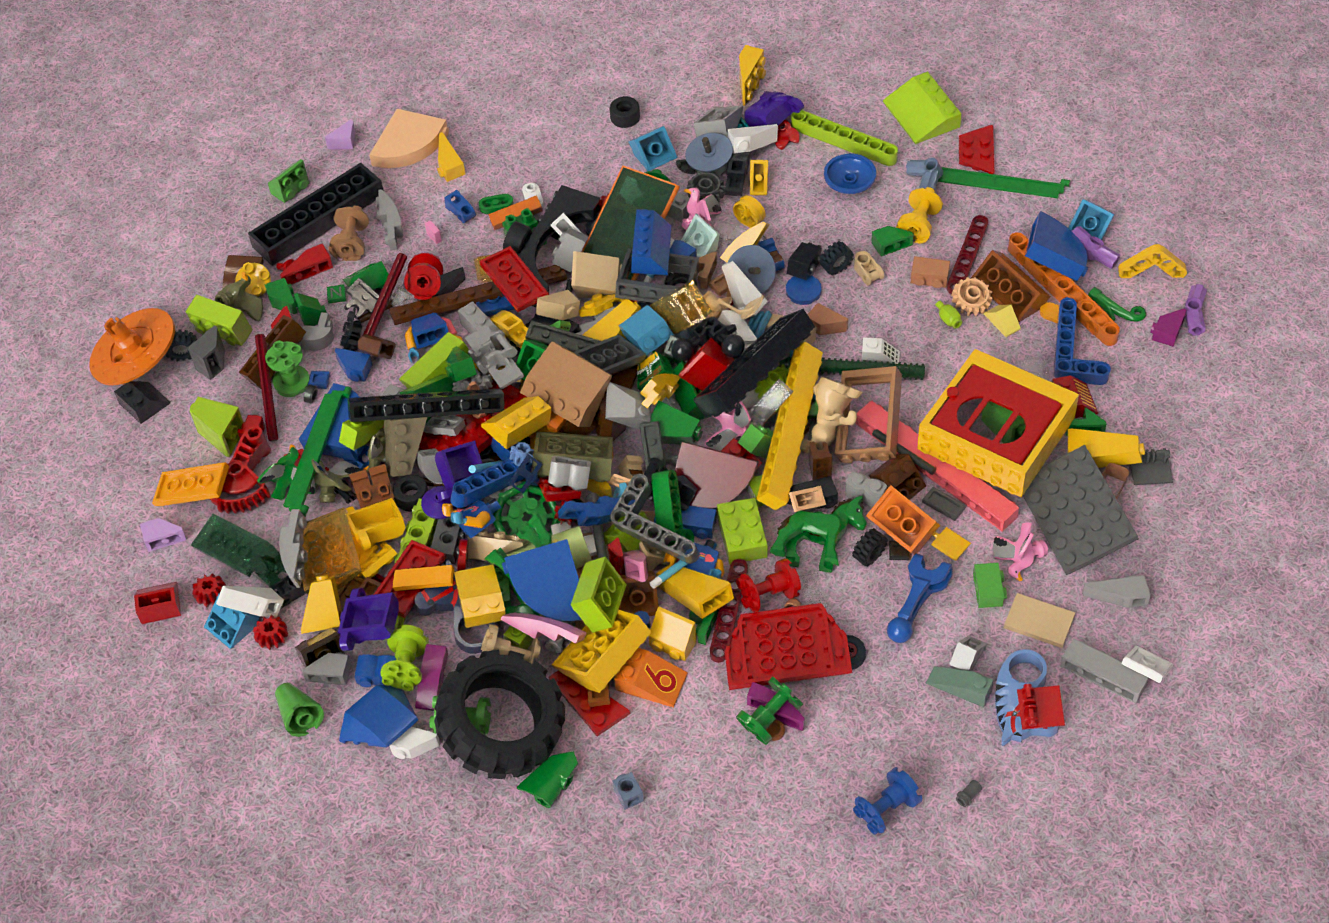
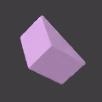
M349 120L325 136L328 149H353L356 132L352 120Z

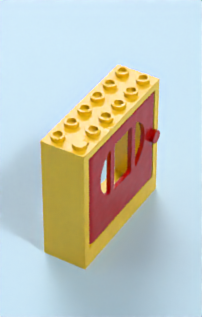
M974 349L920 423L917 449L942 462L955 466L959 470L968 472L976 478L983 479L993 486H998L1011 494L1022 497L1075 419L1079 394ZM982 398V401L964 426H961L957 419L959 408L967 401ZM989 402L1013 411L994 440H989L970 431V428ZM1021 416L1025 422L1023 435L1013 442L1000 444L1016 418Z

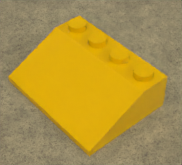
M618 610L613 627L592 633L585 625L582 631L586 632L584 640L578 643L571 641L551 665L585 688L600 693L606 688L614 675L620 671L626 661L633 656L637 648L646 641L651 631L638 615Z

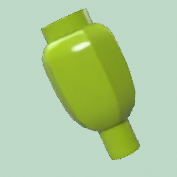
M938 301L935 304L939 309L940 318L947 326L954 329L961 326V315L953 306L949 304L944 305L942 301Z

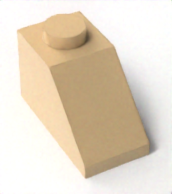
M569 290L539 297L537 299L536 314L559 320L578 316L580 301Z

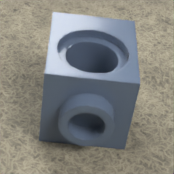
M632 772L621 774L615 780H612L614 791L624 810L644 801L643 792ZM625 788H631L630 791H623Z

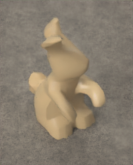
M821 377L819 382L813 387L818 404L817 424L812 429L811 441L803 439L800 449L808 454L809 442L814 441L819 450L824 449L823 442H826L829 448L835 439L837 426L842 424L853 426L856 423L857 413L850 410L846 418L843 411L853 398L858 399L863 393L862 391Z

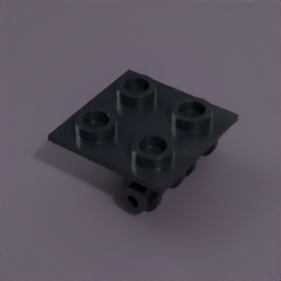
M357 305L354 306L353 311L349 310L348 322H344L342 329L344 335H342L340 340V346H343L342 349L355 352L358 350V340L362 329L361 322L354 321Z

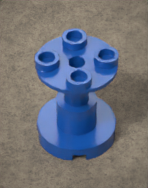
M894 767L887 773L886 777L889 786L881 792L882 797L874 804L860 796L855 798L856 806L853 808L854 813L857 817L863 818L868 823L867 827L874 835L885 832L886 827L880 815L890 807L896 809L903 802L907 806L914 808L922 802V795L916 793L919 789L917 784L905 771L898 772L897 767Z

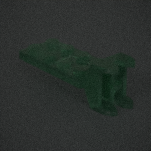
M215 514L211 515L191 544L194 549L247 577H250L252 574L269 587L281 580L278 577L280 572L286 573L281 555L272 544Z

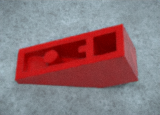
M323 243L305 250L280 274L281 279L285 278L287 284L291 283L292 285L333 268L331 257Z

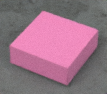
M431 221L426 222L427 235L436 244L442 242L440 230Z

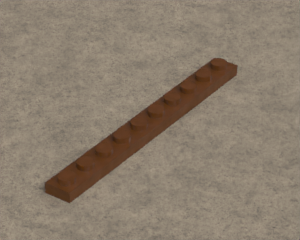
M552 265L538 269L541 277L548 285L567 280V274L560 266ZM492 281L435 296L427 300L390 308L389 312L394 325H399L431 313L440 314L459 309L472 301L476 304V302L481 303L487 301V299L493 300L498 296H504H502V292Z

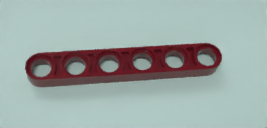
M983 215L975 216L971 222L948 280L947 291L949 294H952L953 291L951 286L959 284L961 279L963 281L966 280L970 275L988 228V218ZM977 222H982V223H984L985 225H983V226H978V225H976V223H977ZM977 234L980 237L975 239L972 238L971 235ZM973 247L975 250L968 251L966 250V248ZM968 260L970 263L963 264L961 261ZM961 272L964 273L965 276L958 277L956 273Z
M742 559L732 561L726 581L733 583L736 582V579L741 574H748L747 562ZM736 566H743L744 571L736 572L734 568ZM732 588L734 599L737 601L736 604L731 606L725 604L719 609L710 646V658L717 663L725 661V649L727 646H730L742 598L739 588ZM729 615L733 619L730 622H723L722 617ZM722 632L729 635L726 639H719L717 636ZM720 649L724 651V655L717 657L713 652Z

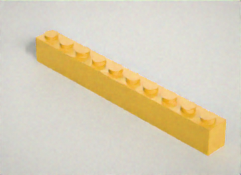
M803 342L793 352L756 499L773 510L785 506L789 501V491L793 485L794 472L797 469L796 462L801 452V442L804 439L803 433L808 423L807 416L812 406L813 387L818 380V371L822 364L823 352L807 342Z

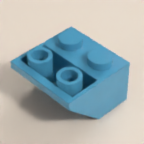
M219 593L204 628L229 649H232L256 627L260 616L218 606L216 602L220 595Z

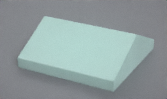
M695 214L681 241L696 248L697 257H702L717 250L720 234L700 215Z

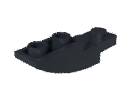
M751 152L732 154L728 164L725 195L742 196Z

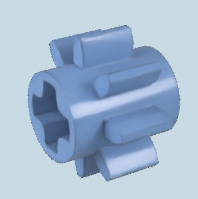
M518 442L516 447L511 446L509 459L513 460L515 465L520 466L527 454L533 457L534 449H530L527 443Z

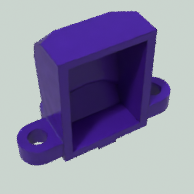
M764 91L760 96V100L747 108L744 119L749 127L779 125L793 112L799 113L802 111L804 104L800 99L782 92Z
M475 441L436 453V466L445 486V491L437 493L438 500L451 499L453 485L476 474L469 472L471 465L482 464Z
M363 588L352 589L350 598L346 599L340 616L341 621L338 633L340 634L339 645L342 651L353 650L355 644H360L364 641L385 640L391 637L399 611V600L392 592L366 596Z

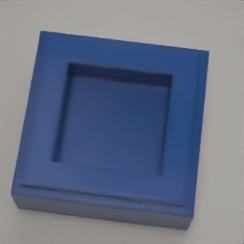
M311 371L308 385L317 386L318 389H327L330 377L329 371Z

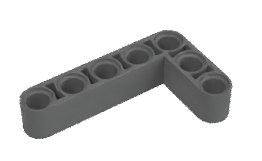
M644 474L634 475L611 512V520L620 531L689 564L695 563L699 559L700 552L691 540L638 515L652 492V485ZM641 483H645L642 488H638ZM631 500H635L633 504L628 505ZM625 516L623 521L618 522L620 517ZM642 524L640 529L634 530L637 525ZM654 533H659L657 537L651 538ZM671 541H676L673 546H668ZM688 549H693L690 554L685 555Z

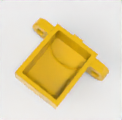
M393 498L355 510L353 506L345 508L348 527L364 551L371 549L377 542L397 538L403 535L406 527L403 517Z

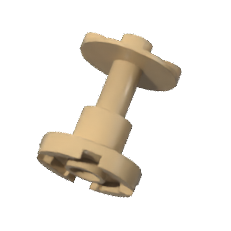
M490 624L489 629L487 628L481 646L482 652L499 650L500 655H508L509 651H515L525 654L523 659L533 664L534 658H538L541 650L538 638L533 639L529 650L512 646L509 640L497 637L498 626Z

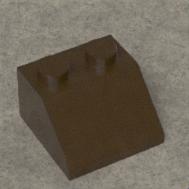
M332 628L321 631L316 636L302 641L299 645L295 646L297 655L304 667L312 664L327 653H344L339 645V635Z

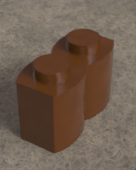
M367 334L362 335L358 340L359 351L379 358L391 359L396 344L392 341Z

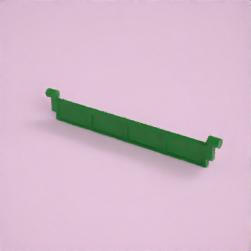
M942 167L943 175L938 179V182L1057 199L1059 194H1063L1064 186L1069 187L1070 180L1061 179L1060 183L945 167Z
M346 386L344 391L332 390L331 394H324L283 504L285 508H289L290 512L292 509H299L304 517L308 513L309 507L304 505L316 473L311 461L314 459L319 464L343 397H350L352 388Z

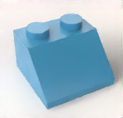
M664 126L628 141L634 156L647 171L678 158Z
M649 305L644 306L618 325L626 339L646 353V356L669 340L670 335L674 336L666 321Z

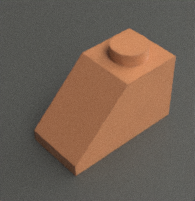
M817 303L807 314L816 327V333L819 335L841 333L848 330V318L820 303Z

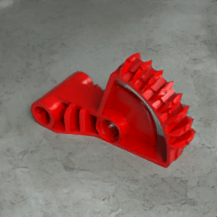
M253 425L248 427L241 436L234 456L228 463L229 468L222 492L240 494L250 490L256 484L260 488L240 499L225 500L219 497L210 499L221 513L225 510L229 514L232 510L233 513L237 514L239 509L244 513L245 508L252 511V506L255 505L259 508L258 503H265L266 497L271 498L266 484L258 483L257 479L259 477L253 472L257 464L260 463L261 458L268 456L271 452V448L259 426Z

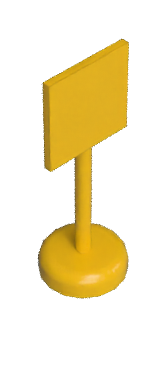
M947 527L940 534L935 532L932 535L936 539L931 545L954 561L971 544Z

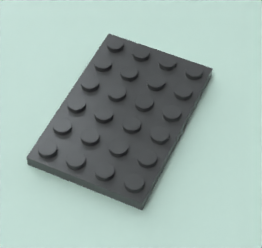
M1085 445L1042 466L1023 494V498L1066 575L1139 539Z

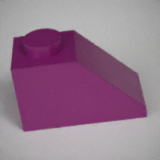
M1180 309L1160 316L1157 323L1153 322L1151 327L1152 340L1173 347L1183 325L1187 310Z

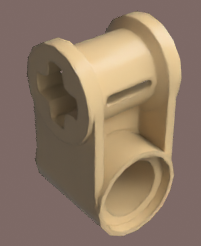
M859 251L856 253L854 270L867 286L877 279L881 280L884 278L881 266L875 262L868 252Z

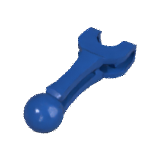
M915 554L908 565L910 581L912 583L911 591L905 604L898 612V617L892 619L887 626V634L892 641L904 643L911 638L914 619L925 600L932 593L947 588L953 574L951 563L942 562L937 569L927 570L925 569L923 555Z

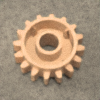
M967 277L966 280L963 281L961 279L959 284H955L951 294L953 296L952 303H956V309L961 308L960 313L966 311L967 316H970L971 313L977 316L978 312L983 314L985 309L988 310L992 301V297H990L992 291L988 290L989 285L983 283V280L980 281L976 277L971 279Z

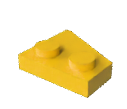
M595 294L579 309V316H596L604 310L613 307L612 302H623L625 299L615 298V294Z
M385 541L380 543L382 549L376 554L374 552L371 553L367 560L357 569L365 578L375 576L379 572V568L384 564H390L394 560V556L397 555L396 551Z

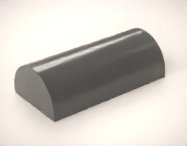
M621 335L613 336L573 352L611 375L642 363L646 357V353Z

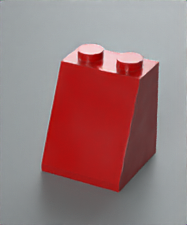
M710 338L686 362L678 376L698 389L703 390L735 359L726 356L721 346Z

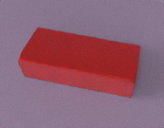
M616 538L608 545L609 562L619 575H626L620 539Z

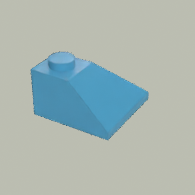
M1083 199L1068 228L1072 231L1076 227L1081 226L1091 236L1102 240L1115 214L1089 200Z

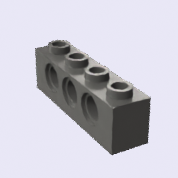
M451 516L445 519H438L431 548L446 554L443 564H446V561L449 560L451 564L455 565L459 556V541L465 539V533L458 524L452 523Z

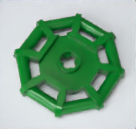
M522 481V484H519L516 487L521 489L526 481ZM528 486L524 494L522 493L523 498L512 502L510 498L521 492L514 487L498 494L497 502L501 508L493 513L496 519L493 525L497 531L506 533L502 523L507 522L511 530L509 535L517 534L527 526V521L522 520L524 513L530 514L532 517L539 514L544 526L547 519H553L552 525L560 523L558 519H554L557 513L554 511L557 505L556 501L547 502L553 512L547 514L542 505L546 500L540 487ZM528 492L537 494L542 497L539 501L535 498H529ZM504 504L510 507L507 517L501 516ZM530 528L536 535H538L534 529Z

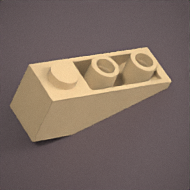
M484 529L473 538L468 537V558L486 561L485 557L495 549L498 550L501 547L507 553L530 543V541L520 539L516 534L506 535L502 531L489 533L488 530Z

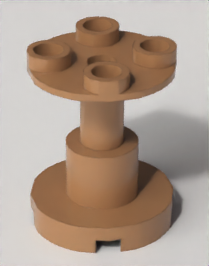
M360 206L338 208L335 211L334 221L343 230L340 234H336L331 238L329 252L336 259L337 256L342 258V261H358L361 255L364 254L365 244L358 237L356 231L364 230L369 224V218Z

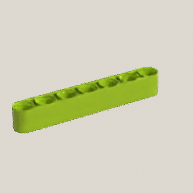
M803 110L799 113L793 112L791 114V127L797 129L799 133L854 154L862 155L886 166H893L897 163L898 147L894 144Z

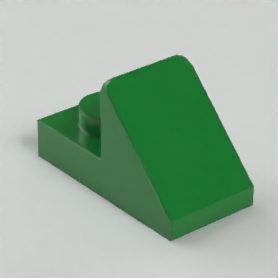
M1084 408L1083 419L1075 418L1068 429L1105 432L1107 424L1098 415Z
M719 609L703 619L692 611L689 612V620L698 624L696 628L698 643L706 645Z

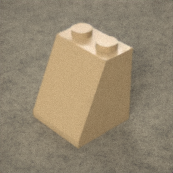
M573 251L571 286L576 297L592 298L593 295L599 293L602 295L616 294V281L622 267L620 259Z

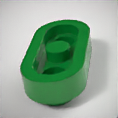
M509 194L484 197L479 201V210L483 214H491L513 205V197Z

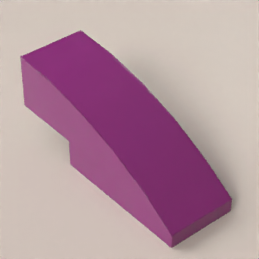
M426 644L420 670L422 679L417 688L416 709L434 711L432 707L433 696H438L445 676L444 670L448 658L446 646Z
M752 682L747 694V705L758 708L760 705L764 707L776 692ZM786 701L773 715L776 720L781 721L786 726L801 731L804 730L805 718L789 701Z

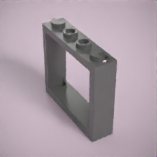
M628 248L616 281L615 298L688 307L698 275L699 257L669 254L668 272L690 275L687 287L627 280L631 271L632 256L630 254L633 250Z

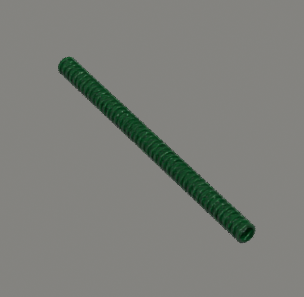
M664 354V357L670 361L671 365H674V363L678 365L681 362L669 354ZM789 356L786 359L780 361L779 367H781L782 364H784L785 368L788 369L790 367L792 357ZM822 357V364L818 371L821 374L827 372V374L833 373L835 375L839 373L841 375L842 371L896 366L901 372L903 379L908 377L910 380L912 378L923 380L925 365L923 363L921 365L910 363L909 365L906 362L904 364H901V362L895 364V362L889 363V361L877 363V361L872 362L871 360L869 362H866V360L860 362V360L854 361V359H851V361L845 359L844 361L842 358L840 360H837V358L831 360V358L825 359V357Z

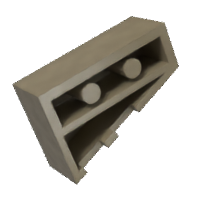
M427 417L384 420L387 473L392 477L405 476L412 473Z

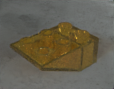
M693 280L649 305L666 321L673 334L695 325L712 312Z

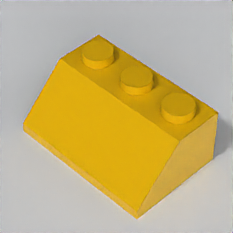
M539 396L526 397L481 424V427L505 449H508L550 423L551 407Z

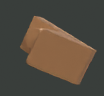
M711 252L699 257L698 281H700V288L708 289L709 281H711L717 265V252Z

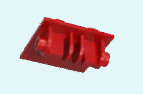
M1024 684L1022 689H1017L1022 730L1065 726L1059 685L1033 688L1032 684Z

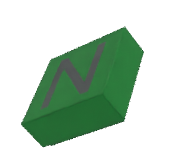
M344 284L327 287L328 304L346 301Z

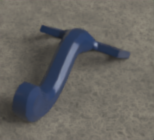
M527 454L508 484L523 494L530 485L540 487V479L537 473L543 464ZM529 459L537 463L533 472L525 469ZM519 475L526 479L521 489L514 485Z

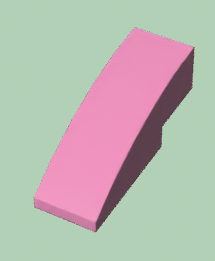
M640 550L623 552L626 576L640 582L646 581L648 579L645 553Z

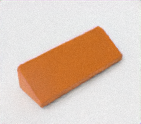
M536 195L488 214L494 230L503 227L502 222L505 221V217L508 215L520 216L521 211L529 208L532 214L535 215L542 212L543 209Z

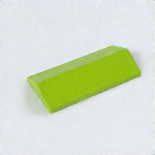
M448 332L398 380L404 386L410 388L439 375L447 374L445 367H447L446 359L452 349L457 346L468 354L469 348L464 341Z

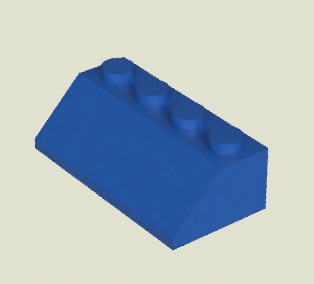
M636 209L631 273L668 275L672 225L654 210Z

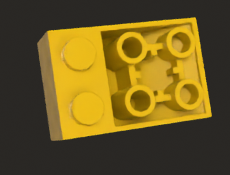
M745 45L739 55V79L743 106L752 100L754 90L759 88L760 80L764 79L766 75V70L764 69L766 62L764 49Z

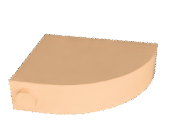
M396 109L369 154L371 165L380 168H399L425 159L439 147V133L443 132L446 137L448 136L449 128L447 127L446 120Z

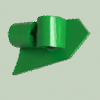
M574 751L551 755L517 786V790L534 795L537 803L546 808H551L561 791H565L573 780V771L578 765Z

